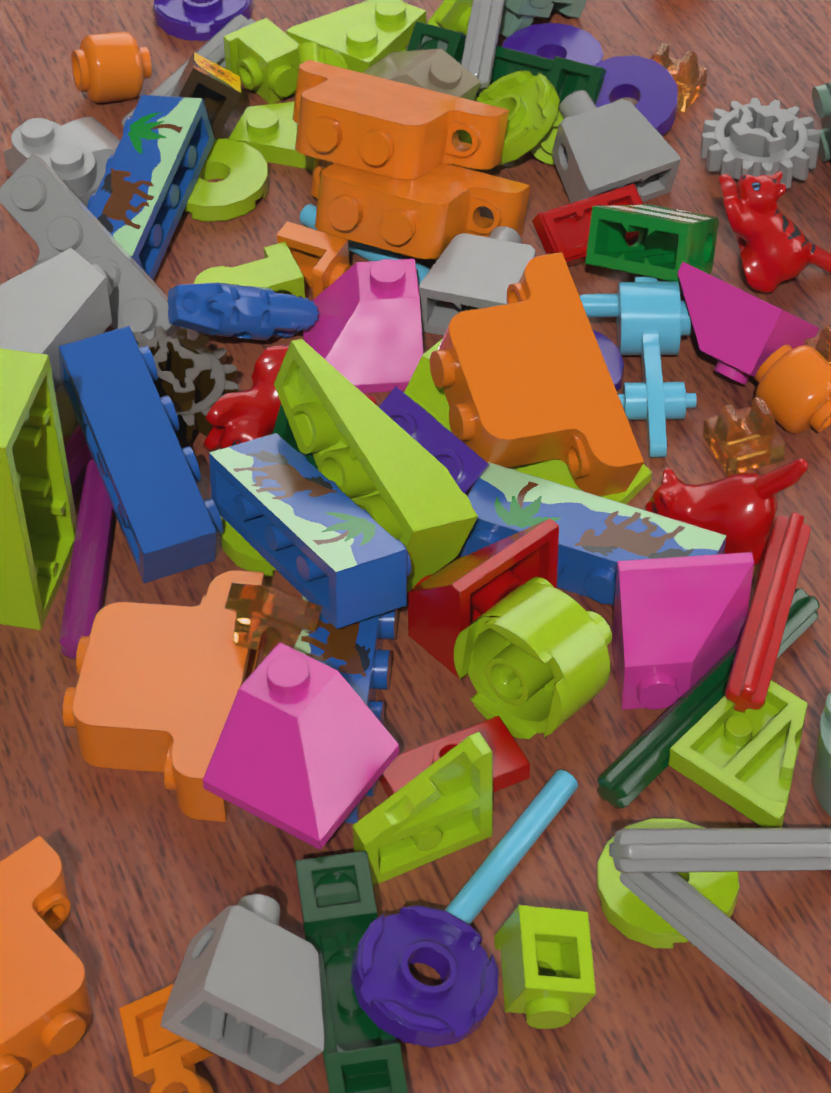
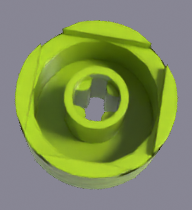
M534 577L525 584L515 588L460 632L454 646V664L460 680L468 674L478 692L470 700L487 720L499 716L510 734L516 738L530 739L536 733H544L545 737L557 730L599 694L607 684L610 674V657L607 646L612 641V632L608 623L598 613L586 611L573 598L554 588L547 580L541 577Z

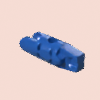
M217 282L182 284L168 291L169 324L215 336L268 340L270 337L279 338L281 336L283 338H290L299 331H305L314 326V322L318 320L317 315L320 314L317 311L318 306H315L314 301H310L302 296L296 297L295 295L275 293L271 288Z

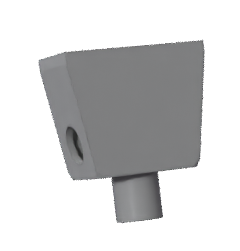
M576 91L561 102L559 110L565 119L559 123L552 154L570 203L631 184H635L642 202L670 193L681 158L630 101L621 99L597 108L586 91Z
M506 226L494 228L490 232L489 237L467 233L456 235L418 287L422 332L444 336L451 319L459 312L507 304L506 294L508 286L519 282L526 265L536 256V250L531 245L522 244V239L518 232Z
M252 894L241 898L237 905L228 906L190 941L165 1007L161 1027L280 1085L324 1051L318 952L310 942L279 927L280 906L274 899L265 895Z

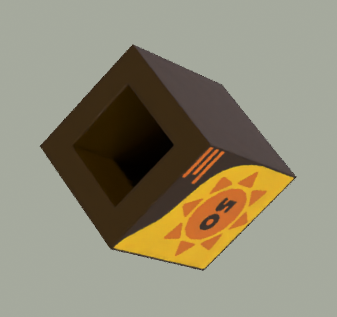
M193 52L170 96L203 98L213 135L217 140L242 94L241 76Z

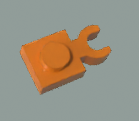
M174 984L119 1008L133 1075L147 1084L153 1083L150 1093H183L188 1090V1093H214L210 1083L197 1075L195 1063L213 1056V1052L161 1027L162 1016Z

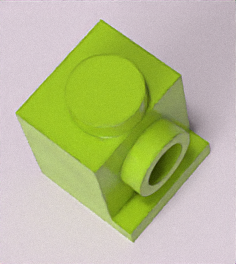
M268 18L261 19L223 36L226 69L241 76V82L247 89L256 92L269 104H274L296 93L299 68L297 46L299 44Z
M518 905L494 936L495 950H500L505 1012L526 1014V1022L533 1028L553 1029L568 1024L571 1018H575L596 995L588 912Z

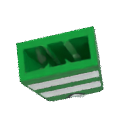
M648 204L592 206L585 263L669 281H678L679 283L680 279L677 272L682 262L710 274L713 268L719 220L715 216ZM626 231H640L636 243L629 247L626 242Z

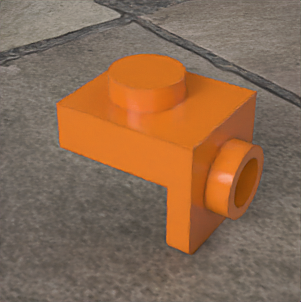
M288 221L276 235L277 244L286 242L304 276V285L313 289V299L352 267V265H349L347 239Z

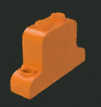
M308 60L300 64L298 68L292 118L293 121L298 123L295 150L306 156L401 180L418 179L441 164H453L471 169H491L501 163L509 110ZM460 130H465L470 134L472 144L459 140L458 134Z
M315 158L311 185V195L318 199L315 228L334 236L411 257L434 259L439 258L453 238L462 233L489 237L490 232L494 228L506 226L514 229L522 238L531 185L450 164H441L418 179L401 180ZM480 207L489 208L493 213L494 220L480 216Z
M563 253L536 256L526 265L519 282L508 286L506 294L507 304L459 312L451 319L438 350L433 351L430 355V372L433 382L438 388H443L450 407L449 424L451 432L487 463L510 468L557 459L566 463L574 482L584 492L600 497L626 492L644 464L643 457Z
M232 570L218 575L210 583L207 594L203 595L201 604L198 606L116 602L105 606L96 614L90 636L80 637L76 655V668L79 679L77 687H67L62 711L64 726L76 728L80 753L88 764L99 768L164 773L165 789L176 790L178 806L186 816L196 820L227 822L230 802L203 788V777L238 689L258 667L268 617L264 572Z
M40 835L0 862V1093H11L26 1074L52 1055H60L73 1048L80 1041L93 1019V1008L84 965L79 957L54 932L65 922L71 908L62 862L56 851Z

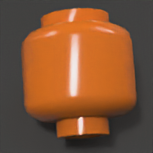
M126 31L87 35L82 39L79 49L72 51L71 65L75 86L79 92H85L88 98L96 103L134 99L140 94L144 79L151 78L152 75L151 58L147 47H139L134 36Z
M788 344L777 349L764 361L755 374V379L759 382L755 393L758 403L791 434L802 433L811 427L818 433L824 431L831 425V364L810 345L792 348Z

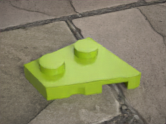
M367 0L290 27L286 34L299 45L314 42L320 48H328L339 52L344 57L348 70L363 73L391 52H401L409 44L416 21L426 23V10L404 3L402 0Z
M771 680L765 704L759 710L747 708L745 713L738 712L733 709L734 703L724 696L670 748L669 766L761 827L782 828L808 703Z
M480 732L468 736L352 825L354 852L367 851L372 886L493 836V752Z

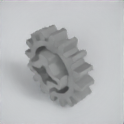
M752 98L750 104L743 106L737 101L730 102V112L717 108L713 112V120H705L701 143V158L707 159L706 169L708 171L721 170V174H728L733 179H739L742 175L770 176L777 171H782L783 177L779 183H783L786 188H790L792 176L797 179L806 180L809 168H816L821 133L820 130L813 129L814 119L812 117L799 119L800 108L794 106L787 110L780 109V100L774 99L769 106H762L758 98Z

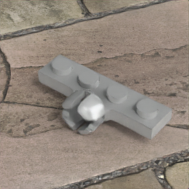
M32 154L0 187V203L39 247L38 260L31 268L72 248L90 264L99 265L106 273L112 287V293L109 296L112 317L110 325L114 330L130 326L132 333L138 331L148 339H151L154 336L155 326H162L167 336H173L179 329V326L169 324L167 295L42 158Z

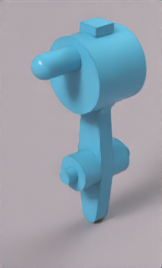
M635 277V282H618L617 294L580 295L579 297L587 317H616L617 347L620 350L621 356L641 355L643 382L623 383V394H618L628 420H645L649 458L666 457L667 438L665 420L685 419L686 408H696L697 403L696 393H686L685 382H663L660 355H678L680 337L690 335L691 317L686 300H680L678 281L657 282L655 277Z

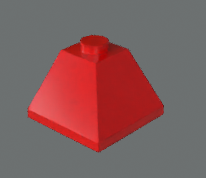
M549 518L461 557L434 575L431 574L422 578L412 590L407 592L408 636L459 678L454 664V646L462 630L515 588L525 584L534 577H541L547 580L557 589L559 525Z

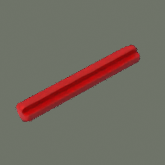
M792 512L790 517L779 515L774 520L725 690L726 698L734 703L733 709L738 712L745 713L747 708L759 710L765 704L811 534L810 526L803 522L804 516L797 512Z

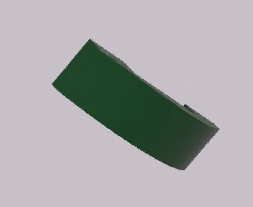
M416 21L406 51L443 49L461 64L467 36L462 32ZM496 45L489 85L499 78L514 72L530 71L533 76H538L540 73L549 80L556 89L560 99L559 106L567 96L576 91H586L596 105L607 71L601 67L557 56L552 60ZM481 89V91L476 94L475 98H477L484 89Z
M367 851L296 860L295 867L305 940L314 946L319 958L324 1028L322 1059L328 1093H408L400 1043H397V1038L378 1028L359 1006L351 983L353 954L371 922L377 919Z

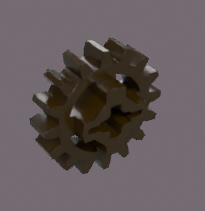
M155 326L154 336L151 339H148L138 331L133 333L138 347L148 346L153 355L158 373V380L154 382L159 397L168 395L175 407L179 422V431L175 433L179 434L185 444L191 443L193 430H198L207 437L213 428L206 420L208 411L226 393L238 392L239 385L235 383L236 365L225 364L227 355L225 348L210 351L207 348L209 336L203 334L195 341L187 339V330L183 327H179L175 336H167L162 326Z

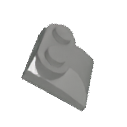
M92 116L73 120L62 126L44 118H33L24 122L12 133V148L4 151L6 168L14 174L34 154L42 158L87 207L90 196L96 193L104 177L107 160L110 155L115 153L120 139Z

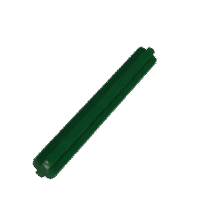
M802 588L795 589L777 658L818 619L817 610L820 607L818 599L815 596L808 595ZM739 641L598 776L599 786L597 792L602 800L608 801L616 809L627 807L669 766L670 748L725 696Z

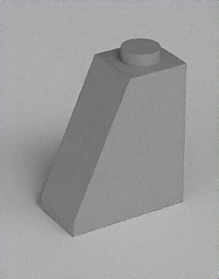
M69 248L0 285V348L49 355L55 391L62 384L60 379L59 346L102 334L112 323L109 303L112 287L104 270L97 264H90L75 250Z

